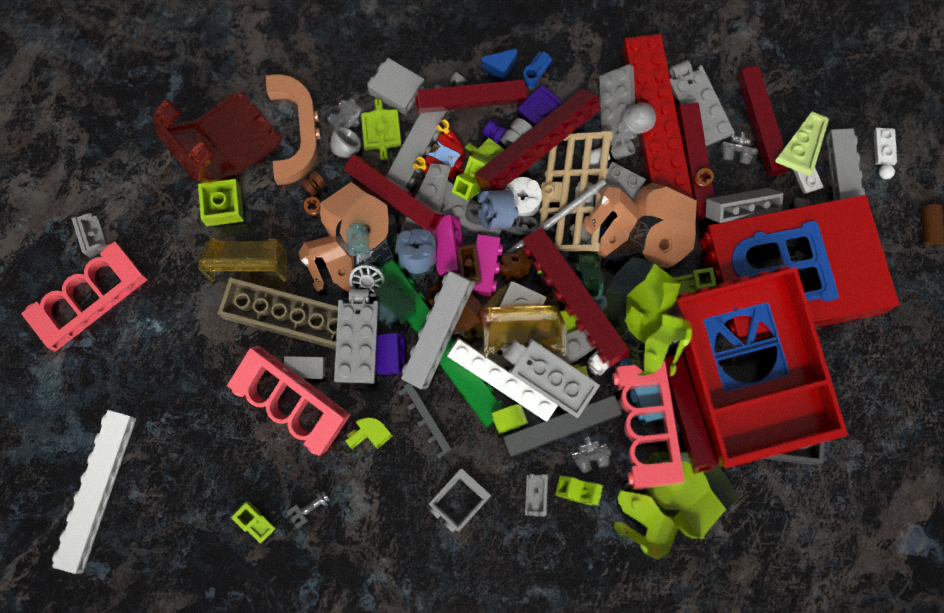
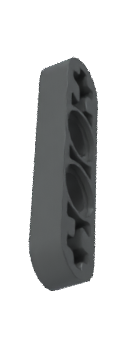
M470 204L465 213L466 219L471 223L481 225L478 209H482V205ZM518 215V218H514L515 225L511 226V228L500 230L527 236L538 228V222L533 217Z

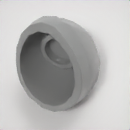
M637 103L629 106L623 112L622 122L629 132L642 134L653 128L656 122V113L648 103Z
M335 127L331 135V151L342 158H350L352 154H357L361 146L360 138L357 134L346 127Z

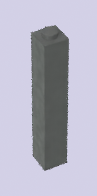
M611 396L587 405L579 418L566 413L547 422L545 421L505 436L503 440L511 458L619 417L622 414L621 410L623 408L620 400H616L615 396Z

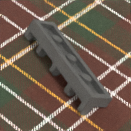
M410 383L404 385V388L398 392L399 395L409 394L413 403L407 408L409 410L415 407L418 409L423 420L417 423L418 426L421 427L427 424L433 434V437L427 440L430 444L436 440L443 450L436 456L438 459L452 451L413 385Z

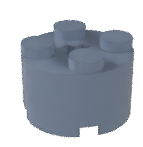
M494 190L481 193L479 203H482V209H478V214L483 228H487V230L511 228L514 218H518L519 214L518 208L514 204L513 191Z
M412 229L400 233L397 241L400 266L414 274L430 270V267L436 263L437 259L436 241L431 232L425 229Z

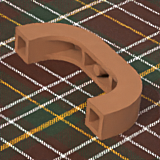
M285 75L266 76V87L270 100L288 99L298 105L301 136L300 149L289 159L273 161L274 179L277 185H283L300 180L315 165L319 151L318 139H321L320 128H317L316 122H319L318 111H315L311 96L302 83Z

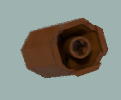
M443 278L430 287L429 296L425 295L426 300L432 307L435 304L434 298L443 287ZM472 293L453 332L455 335L460 334L464 336L468 334L473 326L482 323L486 318L484 315L486 310Z

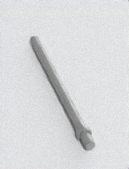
M602 178L596 184H591L587 191L534 231L541 227L544 231L548 230L591 196L597 195L598 191L607 185L605 180ZM519 241L502 255L521 250L523 241Z

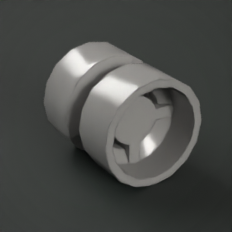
M516 118L511 125V129L507 130L502 136L501 142L508 148L533 127L525 120Z

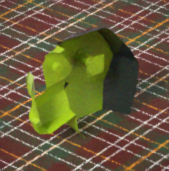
M632 257L617 272L606 291V317L629 348V356L626 358L643 371L638 373L640 376L653 374L660 369L669 345L674 340H680L676 356L670 366V375L673 376L677 368L675 363L682 349L690 342L692 331L688 320L667 314L676 301L681 283L656 264L641 258Z
M655 452L644 464L670 462L668 452ZM680 453L685 480L682 484L633 489V485H629V482H627L618 495V502L623 512L647 527V535L642 536L622 522H615L614 529L623 537L628 536L640 544L647 555L656 559H660L669 553L678 528L688 537L708 539L702 537L724 511L739 500L729 479L717 465H715L712 471L693 474L688 454Z

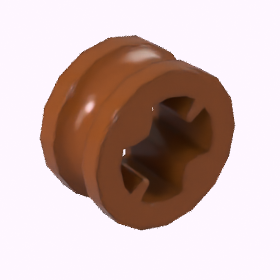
M702 168L696 173L695 182L699 186L705 187L713 181L714 174L710 169ZM703 173H706V177H709L705 182L702 181L703 178L700 179Z
M309 197L304 201V208L309 215L320 213V201L316 197ZM316 203V209L313 210L311 208L310 210L309 204Z

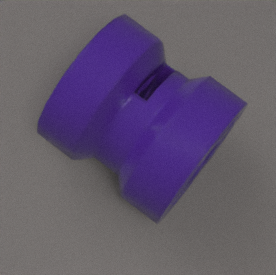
M491 119L484 128L483 135L491 137L495 143L500 144L502 136L508 129L504 126H499L498 122Z

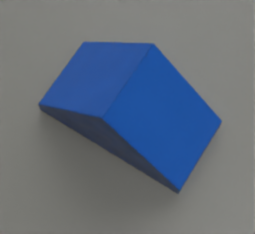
M517 49L481 57L482 69L505 80L517 61Z

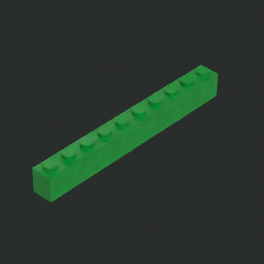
M391 260L380 268L385 275L384 290L418 335L420 330L425 327L428 312L433 308H428L424 303L426 299L420 291L418 293L413 288L415 286L414 282L410 277L406 278L402 273L404 269L400 266L399 262L395 263ZM452 337L439 365L483 425L488 428L494 423L492 413L502 410L506 406L500 399L496 400L493 396L494 390L489 383L484 384L480 377L447 356V352L456 340Z

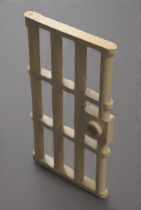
M613 132L575 133L566 137L563 140L567 141L564 170H554L557 146L549 151L547 171L544 173L546 178L545 182H542L541 187L542 208L539 211L541 214L539 226L548 220V214H556L567 206L571 176H581L578 197L587 191L588 175H599L598 181L603 178L606 182V175L609 172L607 169L609 148ZM593 139H603L599 169H589ZM575 140H585L582 169L571 170ZM563 176L562 182H553V177ZM599 193L596 195L595 206L601 199V195ZM550 202H560L559 208H549ZM583 202L569 213H576L572 245H562L566 216L557 222L554 245L558 251H600V226L592 233L591 245H580L584 213H591L595 207H585V202Z

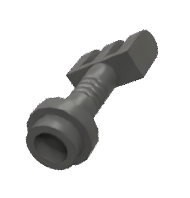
M325 490L317 492V498L302 509L299 504H296L286 512L288 516L296 512V515L291 518L292 522L300 518L301 521L295 525L297 529L309 521L306 516L308 513L321 504L324 506L329 504L328 501L331 498Z

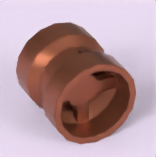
M316 171L311 173L308 179L300 182L312 197L317 193L318 189H322L327 185Z

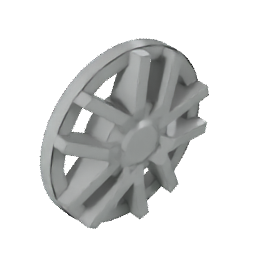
M370 263L359 264V266L352 270L349 276V283L352 289H361V287L370 289L373 292L370 293V297H375L385 287V275L380 268L370 265ZM354 283H355V284H360L359 287L356 288L355 285H354Z

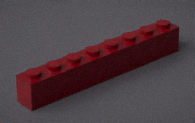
M583 88L478 170L475 173V177L479 187L484 191L502 190L599 112L601 106L598 95Z
M541 227L522 239L523 252L527 257L531 256L534 268L543 273L544 276L542 278L548 287L551 285L555 290L553 294L558 301L562 300L567 315L574 317L577 329L586 334L587 337L585 339L591 348L595 347L598 353L596 355L602 364L606 363L610 368L629 356V348L543 228Z

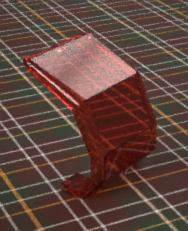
M242 91L237 95L232 94L200 118L173 124L181 113L168 99H165L154 112L155 134L191 178L199 182L212 183L242 174L280 146L279 143L283 139L275 129L269 133L273 127L264 116H261V113L253 103L247 107L250 100Z

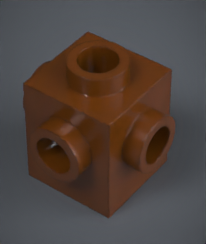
M521 249L515 252H508L502 256L499 269L508 281L518 280L529 274L531 263Z

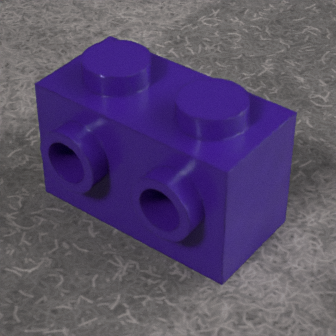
M399 333L377 335L375 368L377 374H403L402 369L406 364L405 335Z

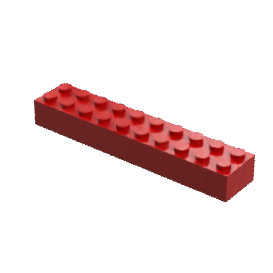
M661 34L626 38L622 51L625 66L630 64L634 67L635 104L648 103L656 113V122L653 128L645 133L638 134L647 185L655 183L666 186L693 199Z

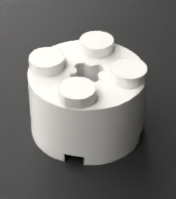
M519 177L506 186L505 190L513 191L514 204L519 211L518 215L532 217L539 211L542 192L537 181L527 177Z

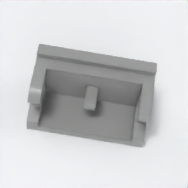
M91 213L72 218L82 252L88 257L100 254L107 243L98 216H92Z
M284 356V365L303 379H323L326 371V357Z
M527 475L525 516H546L548 475Z

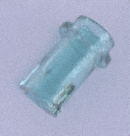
M597 295L593 299L605 314L607 299L603 295Z

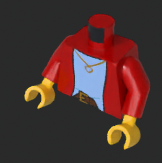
M441 120L444 128L442 129L439 125H436V129L440 132L443 131L444 135L440 134L425 160L422 157L415 159L420 163V166L413 164V168L415 170L422 169V172L427 174L431 164L448 165L450 167L448 178H453L457 171L461 173L465 171L467 163L464 162V147L458 136L451 129H448V121Z

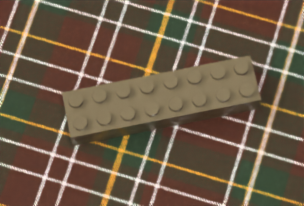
M229 278L217 313L222 319L336 349L338 306ZM378 319V323H377V330H378V327H379V324H380L379 319Z

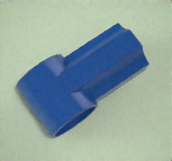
M539 52L531 64L524 69L522 80L525 81V86L529 89L535 88L538 85L539 79L552 63L549 54Z

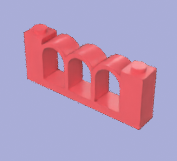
M116 242L104 247L103 251L100 252L102 257L94 258L86 264L84 275L73 274L68 277L63 283L62 292L51 291L42 298L41 303H32L21 313L48 349L56 352L148 280ZM103 266H110L122 282L104 294L95 282V273ZM87 282L100 299L83 311L75 301L73 291L78 284ZM66 299L78 316L61 328L54 319L51 309L56 301Z
M259 345L249 349L227 385L235 395L246 396L250 404L256 407L266 406L267 414L272 421L281 424L288 422L290 433L299 440H306L304 445L308 447L311 453L318 456L328 450L351 415ZM265 370H268L280 379L268 400L262 398L257 391L258 381ZM287 385L302 396L290 416L283 414L278 407V400ZM308 402L323 412L312 432L304 430L299 423V417Z
M665 361L662 367L655 373L645 376L638 375V373L643 371L636 365L617 367L616 373H613L614 385H618V390H623L620 396V403L625 412L629 414L624 423V430L627 437L634 441L628 453L630 463L633 465L630 472H628L629 485L632 484L633 489L682 484L685 480ZM658 386L661 406L635 408L627 402L626 393L629 390ZM662 413L665 434L639 436L632 431L630 421L633 417ZM667 441L670 462L648 465L642 464L636 459L634 453L637 445Z

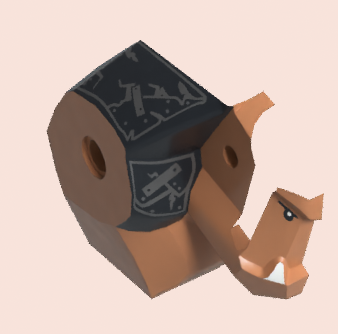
M350 182L320 203L321 221L329 236L305 242L299 251L300 260L308 266L316 291L323 289L324 282L314 259L315 257H322L333 282L349 292L352 289L349 283V276L352 270L359 266V264L370 263V265L381 268L393 260L398 232L397 211L391 204L362 183Z
M655 183L644 186L637 193L634 201H632L619 187L606 185L599 193L601 199L591 214L585 217L582 224L585 230L592 234L612 211H616L618 217L613 220L602 236L600 251L596 253L621 265H625L632 257H637L652 262L664 270L681 261L694 249L697 228V201L666 186Z

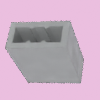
M387 58L385 63L380 64L378 73L375 77H371L368 82L370 95L378 100L382 99V102L394 109H398L404 115H407L414 105V94L417 90L425 89L424 78Z

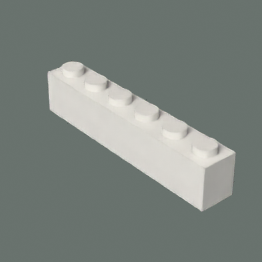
M457 337L447 352L449 358L546 422L558 406L510 374L509 370L459 337Z

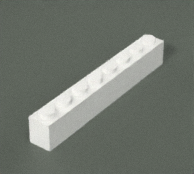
M109 410L103 416L100 433L95 437V447L88 457V467L81 477L82 484L80 490L75 494L73 510L67 516L68 524L60 536L61 544L53 556L54 563L52 567L74 574L83 573L136 418Z

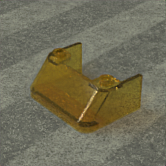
M210 239L203 247L198 261V269L210 281H215V271H275L282 281H286L287 251L277 239H267V241H221L219 239Z
M558 307L485 308L480 311L484 359L488 358V353H497L498 350L502 349V345H511L514 340L520 344H530L528 342L530 339L541 344L548 351L559 349L561 356H566V324Z

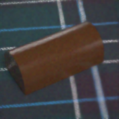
M931 204L923 206L921 208L923 244H944L942 205Z
M476 243L457 247L461 275L475 281V285L480 284L482 278Z

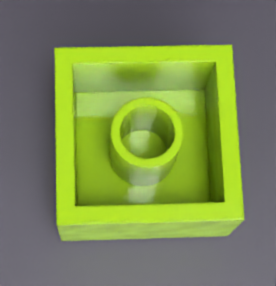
M236 179L198 184L201 220L206 226L244 222L241 186Z

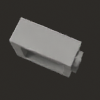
M461 468L429 503L432 507L429 511L437 518L442 516L446 520L444 525L449 530L460 532L491 495ZM461 479L481 500L458 525L437 504Z

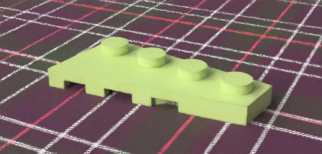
M811 112L775 162L811 176L816 165L829 118Z

